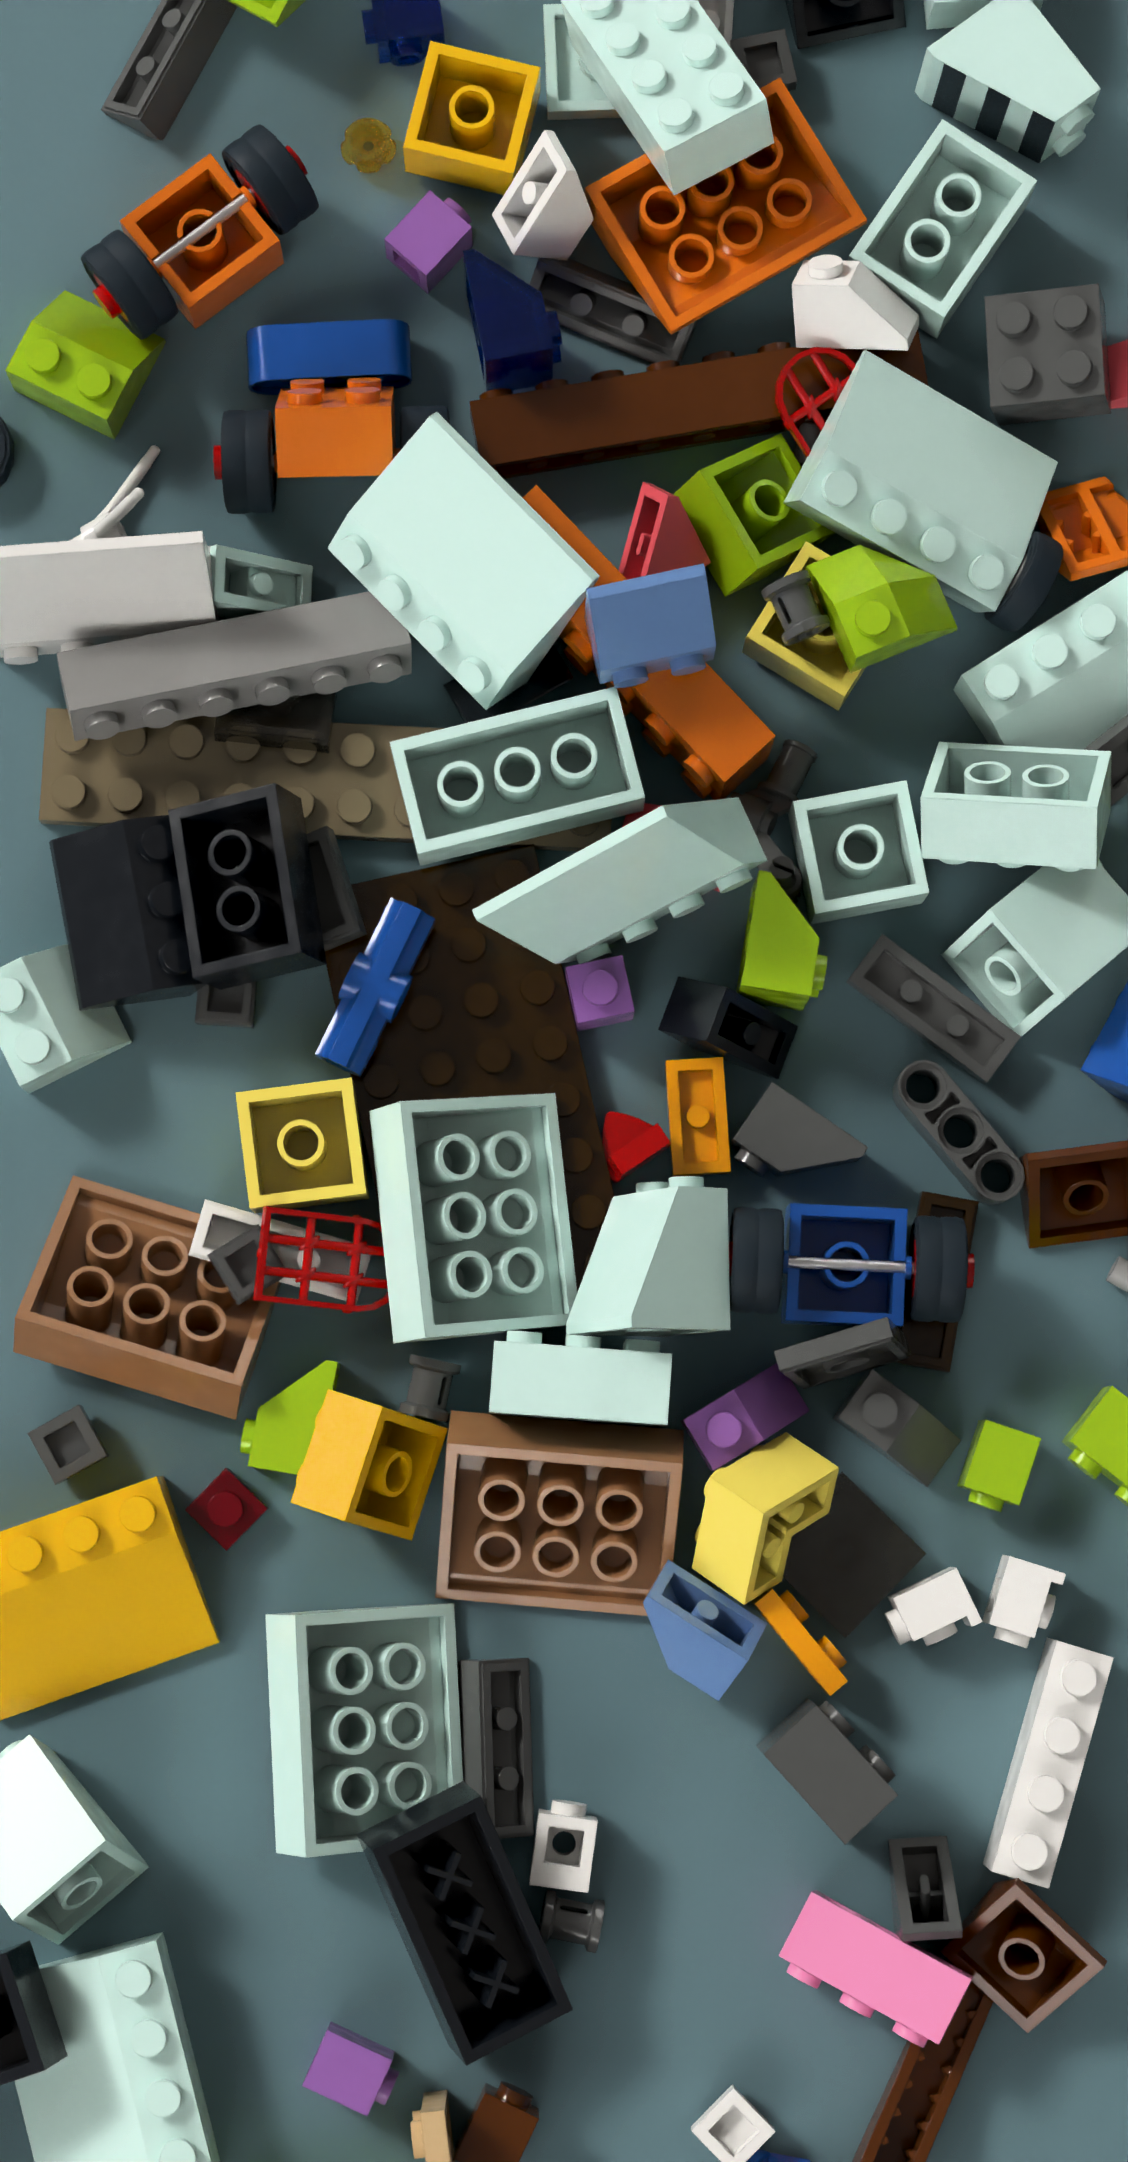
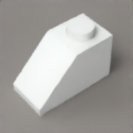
M544 130L492 213V217L513 255L567 261L594 218L578 174L555 132Z
M829 254L819 255L810 260L803 261L791 284L796 348L827 347L833 349L909 350L919 327V314L861 261L842 260L839 256Z

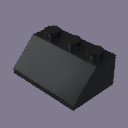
M169 815L120 820L56 838L49 842L80 1011L187 997L206 985L192 976Z

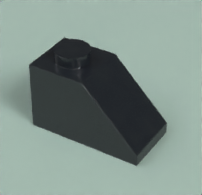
M678 976L658 1030L693 1049L714 1057H723V1060L770 1078L779 1079L798 1026L728 987Z

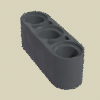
M928 1060L915 1061L907 1065L895 1079L892 1088L893 1100L901 1113L967 1192L979 1203L988 1206L1000 1205L1016 1196L1021 1190L1025 1179L1024 1167L1019 1158L942 1067ZM918 1074L928 1077L935 1086L933 1101L921 1104L912 1100L906 1090L908 1077ZM957 1118L969 1125L972 1131V1140L968 1147L956 1148L946 1141L943 1128L947 1120ZM986 1163H997L1006 1169L1009 1175V1184L1003 1193H994L984 1187L981 1181V1171Z

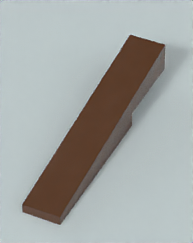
M945 1957V1961L954 1965L947 1957ZM972 1981L939 2045L928 2039L925 2047L922 2048L907 2040L852 2162H926L994 2002Z

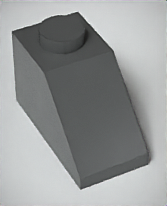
M773 1082L730 1143L731 1146L739 1150L735 1159L760 1177H764L767 1171L779 1177L854 1163L868 1149L859 1140Z
M874 1370L865 1372L832 1418L925 1487L929 1486L961 1441L922 1405Z

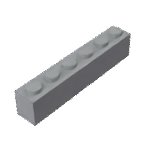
M369 591L56 653L61 684L75 741L88 738L95 740L107 739L118 732L143 727L163 728L178 720L203 715L218 717L227 714L233 709L258 704L272 706L280 704L288 698L313 693L332 694L342 690L344 687L368 682L388 683L400 676L412 674V643L408 630Z

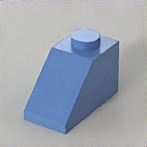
M669 1559L643 1601L668 1669L717 1701L720 1700L748 1662L768 1624Z

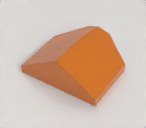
M1103 476L1047 492L1037 522L1041 533L1046 534L1062 545L1063 558L1058 571L1071 582L1128 566V500L1114 490V485L1108 478Z

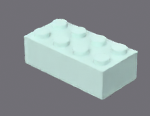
M561 0L572 46L674 196L774 143L767 98L697 0Z
M615 687L390 742L392 757L420 866L640 812L644 809L645 795L618 690Z

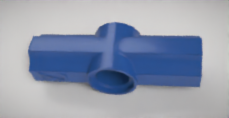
M390 898L377 927L373 931L365 952L358 953L344 979L338 995V999L341 1001L315 1052L316 1057L347 1073L361 1077L378 1045V1040L387 1022H393L405 1000L413 980V976L410 974L436 923L435 918L404 901Z

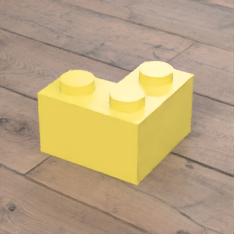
M785 1432L765 1445L756 1446L748 1455L731 1465L717 1469L709 1477L704 1487V1496L706 1498L701 1523L695 1533L696 1548L692 1569L743 1605L782 1582L791 1538L794 1534L829 1513L839 1467Z

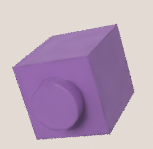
M429 190L384 238L386 258L428 294L473 246L472 226L469 225L471 218L457 202L451 198H446L443 202Z
M623 955L567 966L565 968V979L577 1032L633 1020L635 1010Z
M330 2021L302 2086L368 2116L374 2101L385 2106L397 2080L399 2071L390 2068L395 2051Z

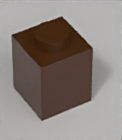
M501 2081L499 2088L485 2083L455 2147L454 2160L459 2162H519L539 2120V2108L531 2105L533 2096L525 2090L505 2081Z

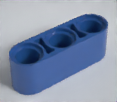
M373 319L272 324L251 328L246 333L248 388L251 392L257 394L279 395L280 389L290 388V381L295 379L317 378L324 380L325 387H347L348 379L376 377L381 379L382 386H394V389L405 387L412 382L410 327L408 323L401 320Z

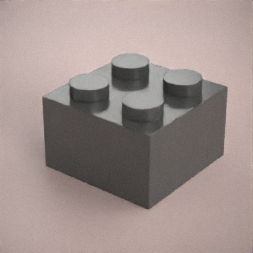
M1099 283L984 296L990 407L998 426L1111 414L1105 303Z
M806 1698L756 1746L846 1845L898 1796L888 1784L896 1775L867 1745L858 1751L847 1738L855 1730L832 1704L825 1701L818 1707Z

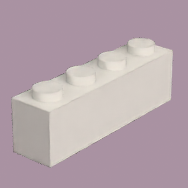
M1051 1638L1046 1639L983 1861V1865L990 1871L1014 1879L1019 1878L1021 1881L1049 1889L1110 1674L1113 1657Z

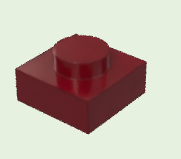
M225 1468L185 1511L228 1551L269 1508L229 1468Z

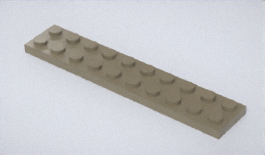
M46 708L39 821L41 824L99 827L125 819L169 815L168 810L276 783L301 798L306 834L328 826L334 830L336 839L414 843L392 757L390 742L444 728L198 716L175 721L163 728L143 727L118 732L107 739L95 740L88 738L75 741L68 710ZM612 819L499 846L498 848H518L534 844L536 850L578 852L611 834Z

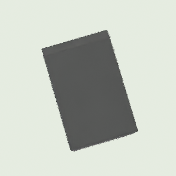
M947 1836L888 1839L894 1932L902 1942L962 1938L963 1930Z

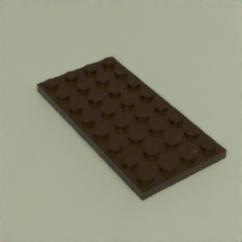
M534 844L351 884L367 935L325 952L326 967L336 1009L341 1001L338 999V995L344 979L358 953L365 952L373 931L377 927L390 898L415 906L436 919V923L410 974L413 976V980L398 1014L392 1023L387 1022L378 1040V1045L361 1077L350 1073L355 1084L357 1107L377 1198L378 1191L370 1110L399 1101L555 1093L578 1292L614 1193L561 963L554 964L478 922L472 912L474 908L540 873Z

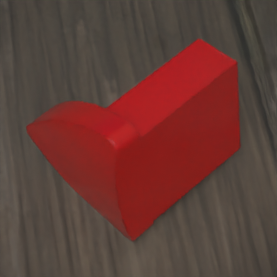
M614 1111L606 1114L602 1130V1144L612 1182H620L669 1148L671 1142L658 1123L653 1126L639 1118Z

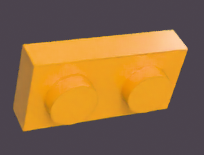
M723 1057L666 1060L665 1073L672 1177L730 1174L731 1164Z
M771 1588L751 1601L826 1694L831 1696L848 1682L839 1670L847 1661L825 1635L816 1642L802 1623L810 1616L788 1590L778 1596Z

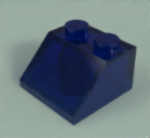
M475 249L463 251L465 291L485 390L489 391L499 388L518 390L552 380L553 364L562 362L560 351L562 337L556 310L546 312L543 295L540 291Z

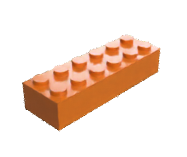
M537 485L522 497L600 575L593 587L627 580ZM585 598L559 637L568 645L563 651L569 661L585 676L592 671L598 677L584 618ZM706 662V668L692 674L673 676L671 669L649 673V680L642 684L617 688L624 717L631 712L645 726L641 734L646 742L663 758L670 753L683 766L685 770L680 774L682 779L702 799L708 794L714 800L725 799L769 757L776 735ZM613 681L604 683L607 686L605 689L614 687Z

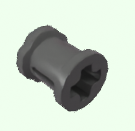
M808 570L787 575L769 584L761 591L764 600L772 602L785 631L781 636L785 646L813 637L830 627L831 624L828 615H821L810 591L808 583L812 579Z
M410 1354L409 1363L413 1366V1372L407 1399L400 1403L399 1412L448 1422L450 1413L446 1410L451 1383L453 1375L460 1374L461 1365Z
M547 1889L539 1922V1932L544 1943L546 1944L549 1939L585 1945L587 1952L596 1953L603 1923L605 1901L595 1899L590 1904L558 1898L556 1891Z

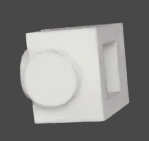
M1002 1555L982 1620L984 1623L997 1626L993 1638L1028 1648L1030 1638H1035L1037 1628L1046 1629L1051 1620L1056 1596L1048 1593L1051 1583L1063 1585L1066 1574L1012 1556Z
M948 1567L887 1596L893 1610L886 1612L885 1617L899 1645L910 1640L916 1641L920 1638H923L926 1646L937 1643L958 1632L954 1622L963 1619L965 1625L971 1627L983 1622L958 1569L955 1567Z
M552 1800L551 1810H538L529 1885L588 1893L598 1820L595 1816L586 1815L587 1804L567 1800ZM559 1832H569L574 1836L575 1846L571 1851L560 1853L553 1847V1838Z

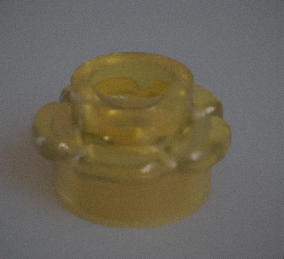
M361 118L349 125L345 130V141L341 143V154L345 162L349 165H356L357 170L362 173L378 172L381 169V165L390 163L396 153V143L390 137L392 134L390 128L385 123L374 118ZM366 142H371L374 147L372 150L367 151L363 148V145Z

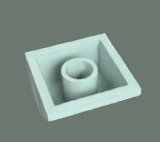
M68 944L20 957L0 967V1048L19 1086L29 1094L132 1043L114 1006L79 1010Z

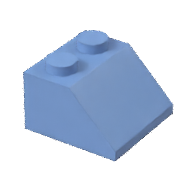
M704 563L586 588L584 618L599 684L613 681L615 688L632 687L648 681L649 673L671 669L673 676L692 674L706 668L705 661L714 659L716 639Z

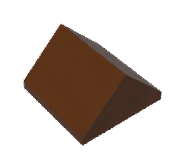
M1128 1140L1027 1153L1019 1158L1024 1167L1025 1175L1024 1183L1020 1190V1198L1029 1249L1128 1236Z
M1019 1878L995 1882L961 1923L963 1930L962 1938L948 1939L940 1950L956 1967L974 1976L972 1982L1027 2033L1101 1971L1107 1963V1960Z

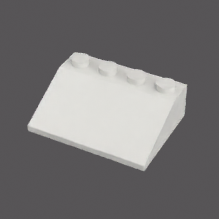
M203 531L0 546V658H4V663L32 664L38 661V655L56 654L57 652L221 620L213 602L211 555Z

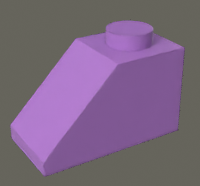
M775 1363L680 1422L709 1470L714 1471L810 1410L793 1382L779 1371L778 1364Z

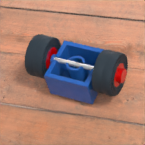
M790 1203L785 1208V1233L782 1210L776 1208L756 1209L753 1207L734 1208L729 1235L730 1311L738 1313L756 1312L759 1314L777 1313L782 1291L781 1324L855 1327L888 1317L900 1328L904 1323L905 1280H907L908 1311L912 1320L945 1323L959 1322L964 1310L966 1288L973 1287L975 1271L974 1254L968 1253L965 1221L958 1217H915L911 1228L908 1256H906L908 1209Z

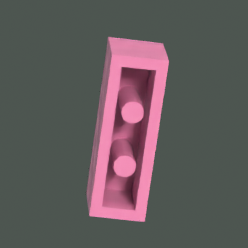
M817 1890L811 1891L779 1954V1957L790 1962L786 1972L794 1978L818 1989L823 1980L843 1992L839 2002L868 2018H871L875 2010L896 2021L892 2029L893 2032L922 2048L925 2047L928 2039L938 2045L940 2044L974 1977L910 1941L902 1942L896 1933Z

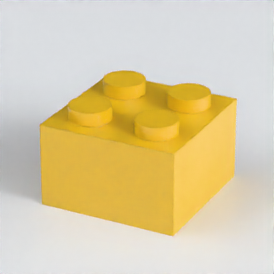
M430 41L403 145L405 172L504 195L522 167L540 96L541 67Z
M328 1389L323 1405L316 1416L315 1429L304 1462L297 1473L296 1487L290 1503L348 1523L412 1541L448 1428Z

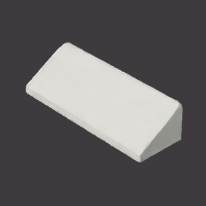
M205 1199L189 1256L210 1261L207 1256L208 1254L259 1224L261 1227L262 1216ZM271 1218L269 1233L305 1238L306 1228ZM315 1231V1236L319 1235L321 1240L353 1243ZM270 1243L285 1268L302 1270L304 1250L300 1251V1246ZM313 1248L311 1268L316 1267L317 1272L349 1275L351 1256H346L347 1252ZM361 1254L359 1273H364L363 1277L366 1275L372 1255ZM284 1277L279 1280V1282L300 1288V1282L296 1283L295 1278ZM310 1280L309 1291L344 1301L347 1300L348 1288H343V1284ZM357 1286L356 1304H357V1301H358V1298H359V1295H360L362 1286Z

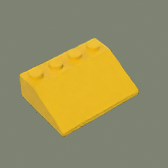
M156 1476L0 1531V1721L220 1642L164 1476Z

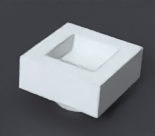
M733 2084L691 2126V2131L721 2162H746L776 2132L774 2127Z

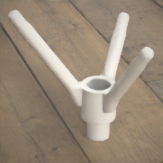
M152 445L109 504L94 520L80 527V535L69 541L127 537L120 520L144 497V490L137 486L160 454L158 446Z

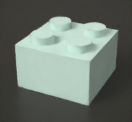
M907 780L792 802L788 817L798 867L802 876V887L810 925L923 903L929 894L923 859L921 858V849Z

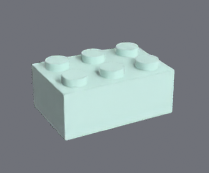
M942 119L850 253L848 261H861L919 314V328L937 339L1027 207L1037 180Z
M939 742L920 797L921 858L939 859L946 864H962L968 861L997 863L1006 868H1019L1025 865L1050 866L1066 872L1097 869L1111 812L1112 751Z
M508 1330L506 1341L494 1340L489 1413L664 1427L668 1425L672 1353H660L659 1341L625 1339L623 1350L601 1348V1337L566 1335L565 1346L542 1344V1333Z

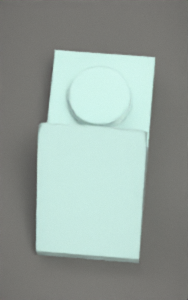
M217 544L210 546L213 602L218 615L223 620L311 603L313 566Z

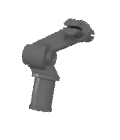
M787 739L782 745L783 748L767 780L759 782L756 789L745 792L743 795L733 792L729 798L739 797L768 860L758 865V870L771 872L792 902L797 904V897L800 898V891L803 885L801 873L794 866L793 861L782 853L769 836L775 828L777 818L788 813L792 802L799 800L796 796L812 764L817 759V753L801 742Z

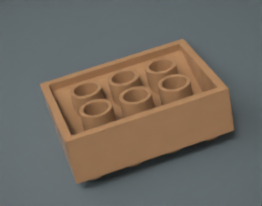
M73 1175L15 1316L13 1352L236 1420L250 1383L275 1303L255 1301L251 1297L242 1304L237 1305L212 1263L189 1256L200 1218L199 1213ZM278 1281L264 1289L262 1295L277 1297L282 1282Z
M451 1410L446 1443L435 1598L648 1616L643 1601L667 1560L669 1559L672 1562L674 1560L683 1472L684 1430Z

